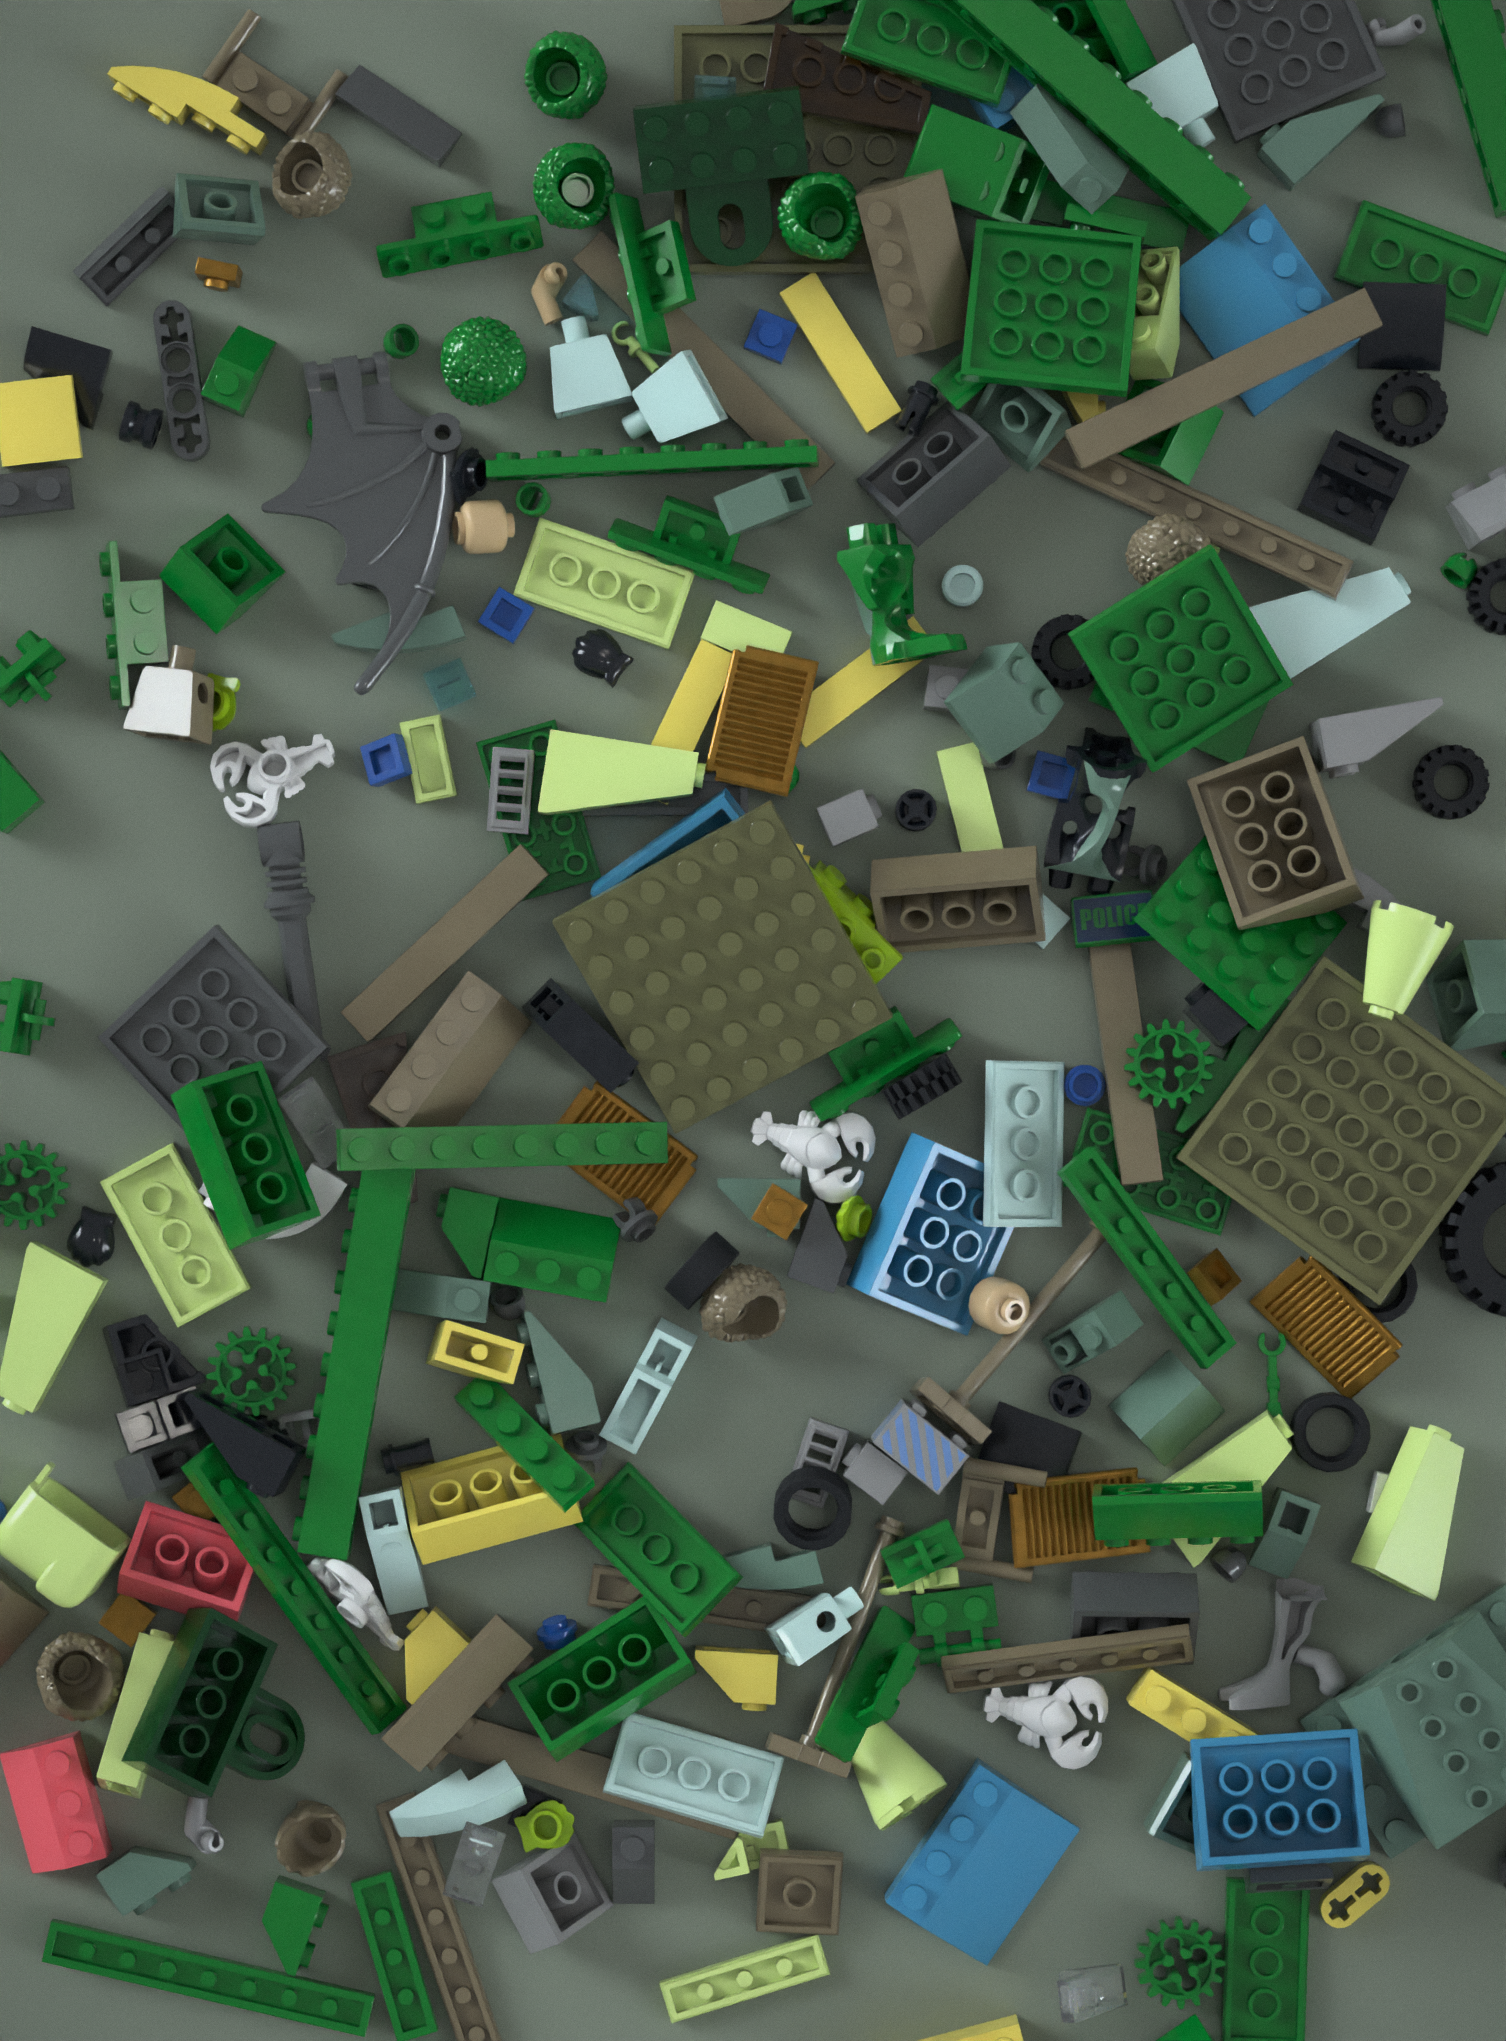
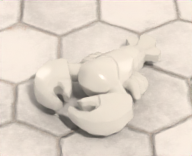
M316 734L313 736L312 745L288 749L285 737H270L268 740L263 739L261 741L262 746L267 751L264 754L249 744L238 741L221 745L213 754L210 764L213 783L219 792L225 791V774H232L229 783L233 787L239 782L247 764L251 767L247 777V788L253 793L263 795V799L249 793H236L237 801L245 804L243 807L236 806L228 796L223 798L225 810L232 820L246 828L257 829L259 826L270 824L277 815L281 792L285 790V798H291L292 795L305 788V782L300 777L313 769L314 765L321 763L329 768L334 764L335 751L330 740L324 739L322 734Z
M802 1110L799 1114L797 1126L794 1124L773 1123L771 1112L763 1111L761 1117L755 1118L750 1131L754 1135L751 1142L759 1146L764 1141L769 1140L772 1142V1145L786 1152L787 1154L781 1162V1169L787 1171L791 1176L794 1175L796 1179L801 1178L802 1167L805 1166L807 1168L810 1188L817 1199L833 1205L843 1203L851 1196H855L863 1183L864 1172L859 1169L855 1177L850 1182L845 1183L843 1178L851 1173L852 1167H842L826 1175L824 1169L835 1165L842 1158L841 1148L836 1139L840 1134L849 1153L855 1158L858 1155L856 1143L862 1142L864 1147L862 1161L869 1162L874 1154L876 1136L873 1125L864 1115L848 1111L832 1119L821 1128L818 1127L821 1121L814 1111Z
M317 1557L308 1563L307 1568L324 1592L340 1602L337 1610L348 1622L358 1628H363L366 1625L380 1637L379 1641L384 1646L394 1651L401 1649L405 1643L404 1640L393 1634L392 1625L389 1622L390 1619L375 1594L371 1582L362 1572L353 1565L339 1559L328 1560L324 1557Z
M1086 1675L1068 1678L1053 1695H1048L1053 1684L1051 1680L1028 1683V1696L1003 1697L1000 1687L991 1688L990 1694L985 1695L982 1708L986 1712L985 1720L993 1723L1001 1715L1017 1725H1022L1018 1734V1741L1030 1747L1033 1746L1035 1749L1040 1748V1736H1043L1050 1756L1058 1766L1075 1770L1087 1766L1096 1758L1102 1745L1101 1732H1095L1088 1746H1083L1082 1741L1089 1736V1730L1079 1731L1064 1742L1062 1736L1070 1732L1077 1724L1076 1715L1068 1704L1071 1700L1074 1701L1083 1716L1090 1721L1093 1714L1089 1710V1705L1095 1704L1098 1710V1722H1105L1108 1714V1696L1104 1686L1093 1676Z

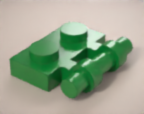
M993 1583L930 1591L923 1594H911L916 1636L933 1635L934 1647L919 1649L920 1665L937 1663V1667H942L941 1656L1002 1648L1000 1638L984 1640L982 1628L999 1626ZM970 1630L971 1642L947 1645L945 1633Z

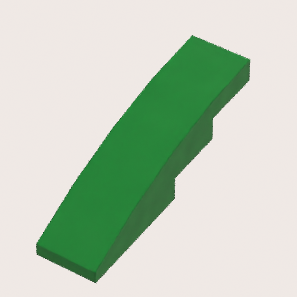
M1289 999L1284 1001L1267 1024L1259 1031L1245 1025L1233 1037L1223 1060L1211 1054L1206 1055L1214 1057V1064L1205 1066V1071L1213 1075L1212 1081L1201 1080L1200 1084L1205 1090L1204 1095H1199L1194 1091L1190 1094L1192 1104L1188 1106L1184 1102L1172 1130L1184 1133L1211 1110L1289 1003Z

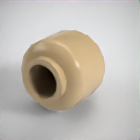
M499 500L465 501L461 505L459 512H454L452 533L456 545H461L463 550L469 554L502 552L506 547L508 538L514 537V516L512 513H506L502 502Z
M991 1276L982 1279L974 1287L970 1294L968 1306L970 1315L976 1324L994 1333L1008 1335L1017 1331L1026 1321L1030 1310V1300L1025 1289L1017 1283L1002 1277Z

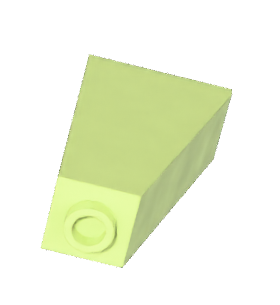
M550 729L538 813L554 815L693 796L694 787L702 788L706 763L698 762L699 752Z
M37 1240L31 1241L26 1249L0 1370V1396L5 1398L2 1404L21 1415H24L26 1410L31 1413L39 1410L109 1280Z
M1267 1409L1162 1483L1261 1480V1486H1263L1292 1450V1443L1288 1438L1294 1435V1433L1280 1414L1273 1418ZM1213 1537V1543L1206 1545L1188 1544V1538H1174V1541L1194 1568L1204 1560L1221 1537Z
M1429 1424L1427 1430L1410 1426L1351 1562L1410 1594L1436 1601L1439 1594L1464 1448L1450 1441L1452 1436L1450 1432Z
M151 1629L150 1634L139 1632L96 1775L101 1789L141 1799L147 1774L121 1760L174 1643L175 1636L173 1634L156 1629Z

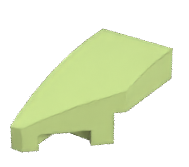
M783 1819L768 1821L762 1839L739 1832L714 1873L715 1881L748 1874L750 1870L758 1869L760 1848L789 1849Z

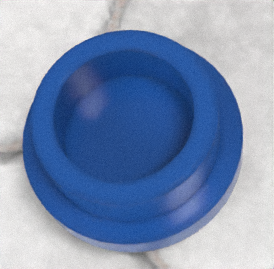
M1079 1065L1071 1069L1066 1075L1064 1091L1073 1103L1080 1106H1089L1098 1102L1105 1092V1079L1097 1068L1091 1065Z
M555 1615L545 1619L542 1622L543 1626L536 1632L538 1640L544 1643L545 1649L555 1650L563 1648L577 1639L575 1632L578 1630V1626L575 1620L567 1619L565 1615Z

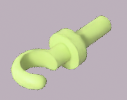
M627 321L616 323L611 331L613 341L621 346H629L627 352L631 358L638 357L651 374L655 373L660 367L647 352L641 349V345L634 336L624 340L618 339V329L622 326H629V323Z

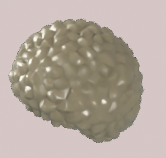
M306 131L303 134H296L294 139H291L283 146L275 158L276 164L273 165L274 171L272 172L273 196L286 213L293 215L294 218L302 219L325 216L332 210H337L340 204L345 201V195H347L348 187L351 185L353 175L347 153L341 144L337 143L328 133Z
M1165 513L1163 516H1156L1153 520H1149L1147 525H1143L1131 536L1125 553L1127 557L1126 563L1129 565L1128 571L1138 583L1145 585L1209 544L1213 546V544H1211L1208 534H1205L1199 526L1187 520L1186 517L1179 516L1177 513Z
M739 1263L737 1266L732 1265L730 1268H726L702 1294L703 1298L700 1301L701 1307L699 1309V1313L702 1316V1330L708 1332L710 1338L731 1343L734 1341L759 1340L760 1338L771 1337L782 1326V1322L785 1321L787 1307L786 1292L781 1288V1283L768 1270L751 1264L744 1265Z
M69 1631L67 1634L59 1635L58 1638L44 1647V1652L38 1660V1666L36 1667L37 1685L46 1709L70 1721L79 1720L83 1722L101 1716L105 1711L112 1708V1704L118 1702V1696L121 1695L124 1685V1665L120 1652L112 1644L89 1633Z

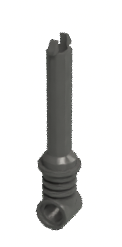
M298 820L257 827L261 862L263 867H269V871L264 873L265 877H270L271 881L266 882V887H272V892H267L268 898L264 902V909H270V916L278 922L288 999L323 1037L306 919L312 911L311 903L315 902V896L309 893L308 887H303V883L307 882V877L301 876V873L306 872L305 866L300 867V862H305L301 824ZM331 1045L320 1056L321 1062L326 1060L331 1051Z

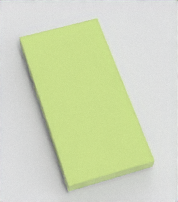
M539 518L513 595L524 601L669 650L695 574L693 570L683 566L666 565L657 561L651 555L639 551H628L620 548L616 543Z
M175 1143L167 1145L100 1182L177 1327L190 1322L252 1288L233 1251L229 1250L225 1237L210 1208L203 1204L205 1199L198 1192L199 1188Z

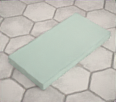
M986 1060L984 1227H1062L1063 1180L1057 1172L1063 1168L1065 1062Z
M633 1713L622 1722L602 1792L762 1839L785 1757Z

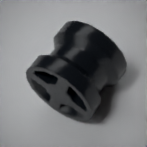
M130 401L122 418L119 440L127 443L132 440L141 442L144 448L152 450L160 433L163 410L153 408L149 411L141 408L139 403Z
M921 789L906 791L900 796L895 807L896 820L901 827L914 832L922 831L929 827L935 819L937 812L934 798L931 794Z
M1070 1374L1055 1379L1048 1392L1049 1403L1053 1409L1060 1415L1069 1418L1078 1417L1085 1413L1090 1406L1092 1398L1086 1382Z

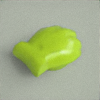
M208 673L207 677L212 678L214 681L212 732H215L217 729H225L235 717L237 705L235 692L240 688V680L236 677H222Z
M859 1195L851 1196L848 1200L844 1201L836 1213V1229L839 1232V1236L846 1242L856 1237L860 1239L864 1237L871 1225V1204L865 1203Z
M554 1800L539 1804L526 1816L514 1818L526 1853L535 1848L553 1849L563 1847L570 1841V1837L574 1833V1828L572 1827L574 1823L573 1814L567 1811L564 1804Z

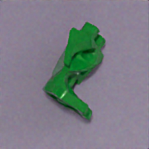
M864 523L847 527L850 549L838 551L837 561L851 581L865 632L870 635V652L873 666L931 659L944 654L968 650L963 634H923L912 630L908 625L906 615L915 614L913 596V564L915 556L911 544H898L895 523L880 525Z

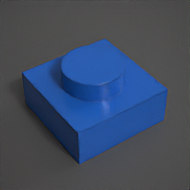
M759 309L744 344V349L782 365L798 324Z
M499 587L478 620V623L514 645L535 608Z
M393 733L360 747L370 786L380 787L413 774L403 735Z
M1038 750L1026 791L1057 800L1059 798L1068 799L1075 768L1067 764L1065 757Z

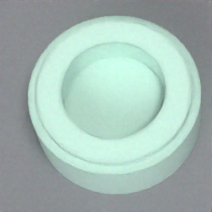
M968 565L952 567L947 571L942 581L943 596L950 604L956 607L971 606L980 598L983 591V580L980 573Z

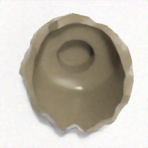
M310 1800L298 1801L295 1808L286 1815L277 1833L275 1847L277 1848L279 1863L285 1866L289 1873H298L302 1877L318 1875L332 1868L341 1857L346 1844V1825L343 1819L328 1804Z

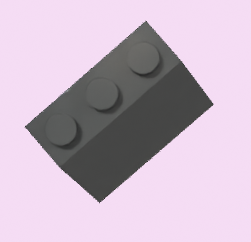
M946 401L924 421L919 436L907 435L856 481L890 521L895 523L897 529L919 547L959 511L963 510L967 504L990 484L994 483L1011 465L990 434L961 409L956 411Z
M1072 1572L1069 1639L1189 1624L1193 1655L1195 1656L1200 1614L1197 1573ZM1194 1661L1176 1663V1665H1194Z

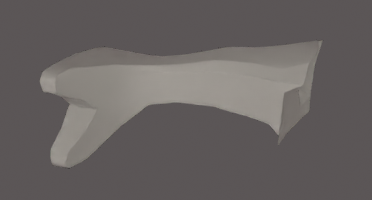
M1297 1578L1276 1579L1275 1632L1268 1663L1255 1675L1218 1689V1700L1229 1701L1230 1710H1253L1290 1705L1289 1668L1295 1652L1310 1634L1315 1608L1321 1600H1328L1323 1586L1313 1585Z

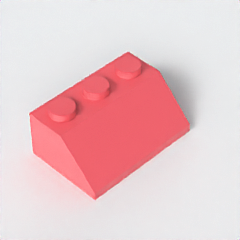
M146 1501L119 1572L117 1593L182 1614H187L189 1608L211 1607L238 1622L255 1571L221 1524Z
M80 1730L0 1753V1760L32 1874L68 1869L107 1858L113 1848Z

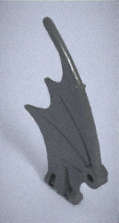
M385 351L374 352L372 357L358 359L357 355L332 358V363L317 365L316 361L303 363L304 378L312 414L310 455L297 480L286 491L261 505V509L265 513L311 518L327 523L343 536L346 545V557L336 577V584L363 583L376 587L384 594L390 609L388 634L380 652L354 685V691L359 695H365L375 686L413 633L430 599L436 595L434 589L444 563L456 501L449 473L455 468L457 462L456 453L463 439L459 427L460 421L455 416L448 413H437L430 417L423 416L409 408L396 396L391 387ZM375 373L378 384L362 386L361 375ZM334 379L337 390L321 392L320 381ZM437 432H444L449 438L440 440L435 434Z

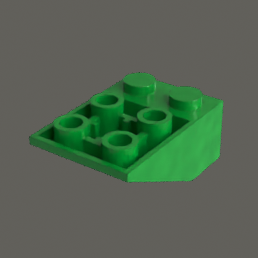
M931 105L904 177L943 168L953 207L982 220L1029 224L1050 170L1030 142L937 105Z

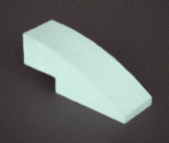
M661 1317L599 1436L636 1455L698 1336Z
M503 1760L468 1781L463 1771L459 1769L391 1810L389 1814L400 1837H425L453 1833L479 1826L527 1804V1800L521 1783L507 1762Z

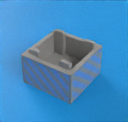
M901 1398L871 1435L872 1442L939 1495L970 1456L965 1449L967 1443L955 1430H952L947 1435L925 1417L927 1410L918 1400L913 1398L907 1403Z

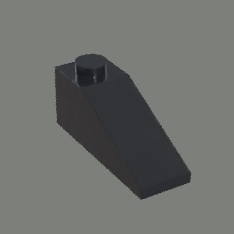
M201 1388L188 1392L185 1398L186 1403L236 1476L247 1482L246 1488L263 1498H268L269 1495L275 1497L283 1493L307 1448Z

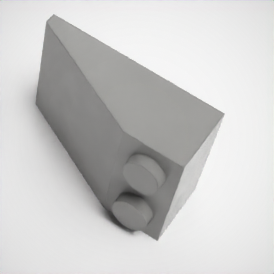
M1436 697L1317 719L1309 725L1319 773L1329 772V778L1334 779L1360 772V765L1372 759L1443 706V698Z

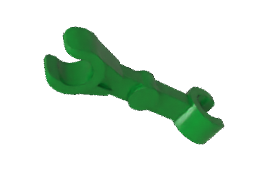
M1278 1332L1279 1346L1273 1351L1265 1347V1333H1261L1257 1341L1259 1350L1267 1356L1268 1376H1266V1392H1268V1402H1266V1410L1268 1409L1273 1418L1278 1414L1283 1417L1281 1404L1278 1402L1280 1379L1277 1376V1356L1286 1347V1339L1281 1332Z

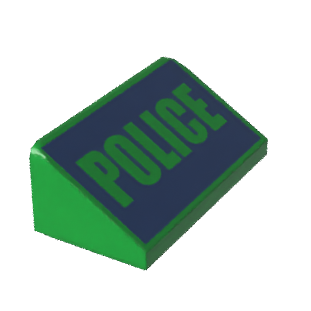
M1152 890L1071 898L1070 918L1075 948L1155 941L1149 933L1133 920L1153 897Z

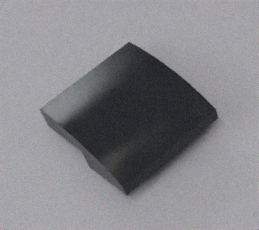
M1363 282L1362 289H1366L1383 326L1360 337L1361 339L1358 342L1357 369L1439 372L1443 350L1447 284Z
M1335 430L1297 510L1362 542L1372 545L1410 465Z
M999 1401L989 1427L992 1432L985 1439L978 1459L1047 1471L1048 1477L1067 1475L1082 1432ZM1005 1481L1004 1492L1008 1494L1016 1493L1014 1482Z

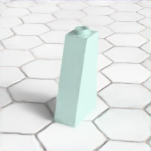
M1388 567L1346 579L1336 601L1310 589L1250 606L1249 609L1291 679L1411 603L1407 596L1411 593V589L1399 572L1393 574Z

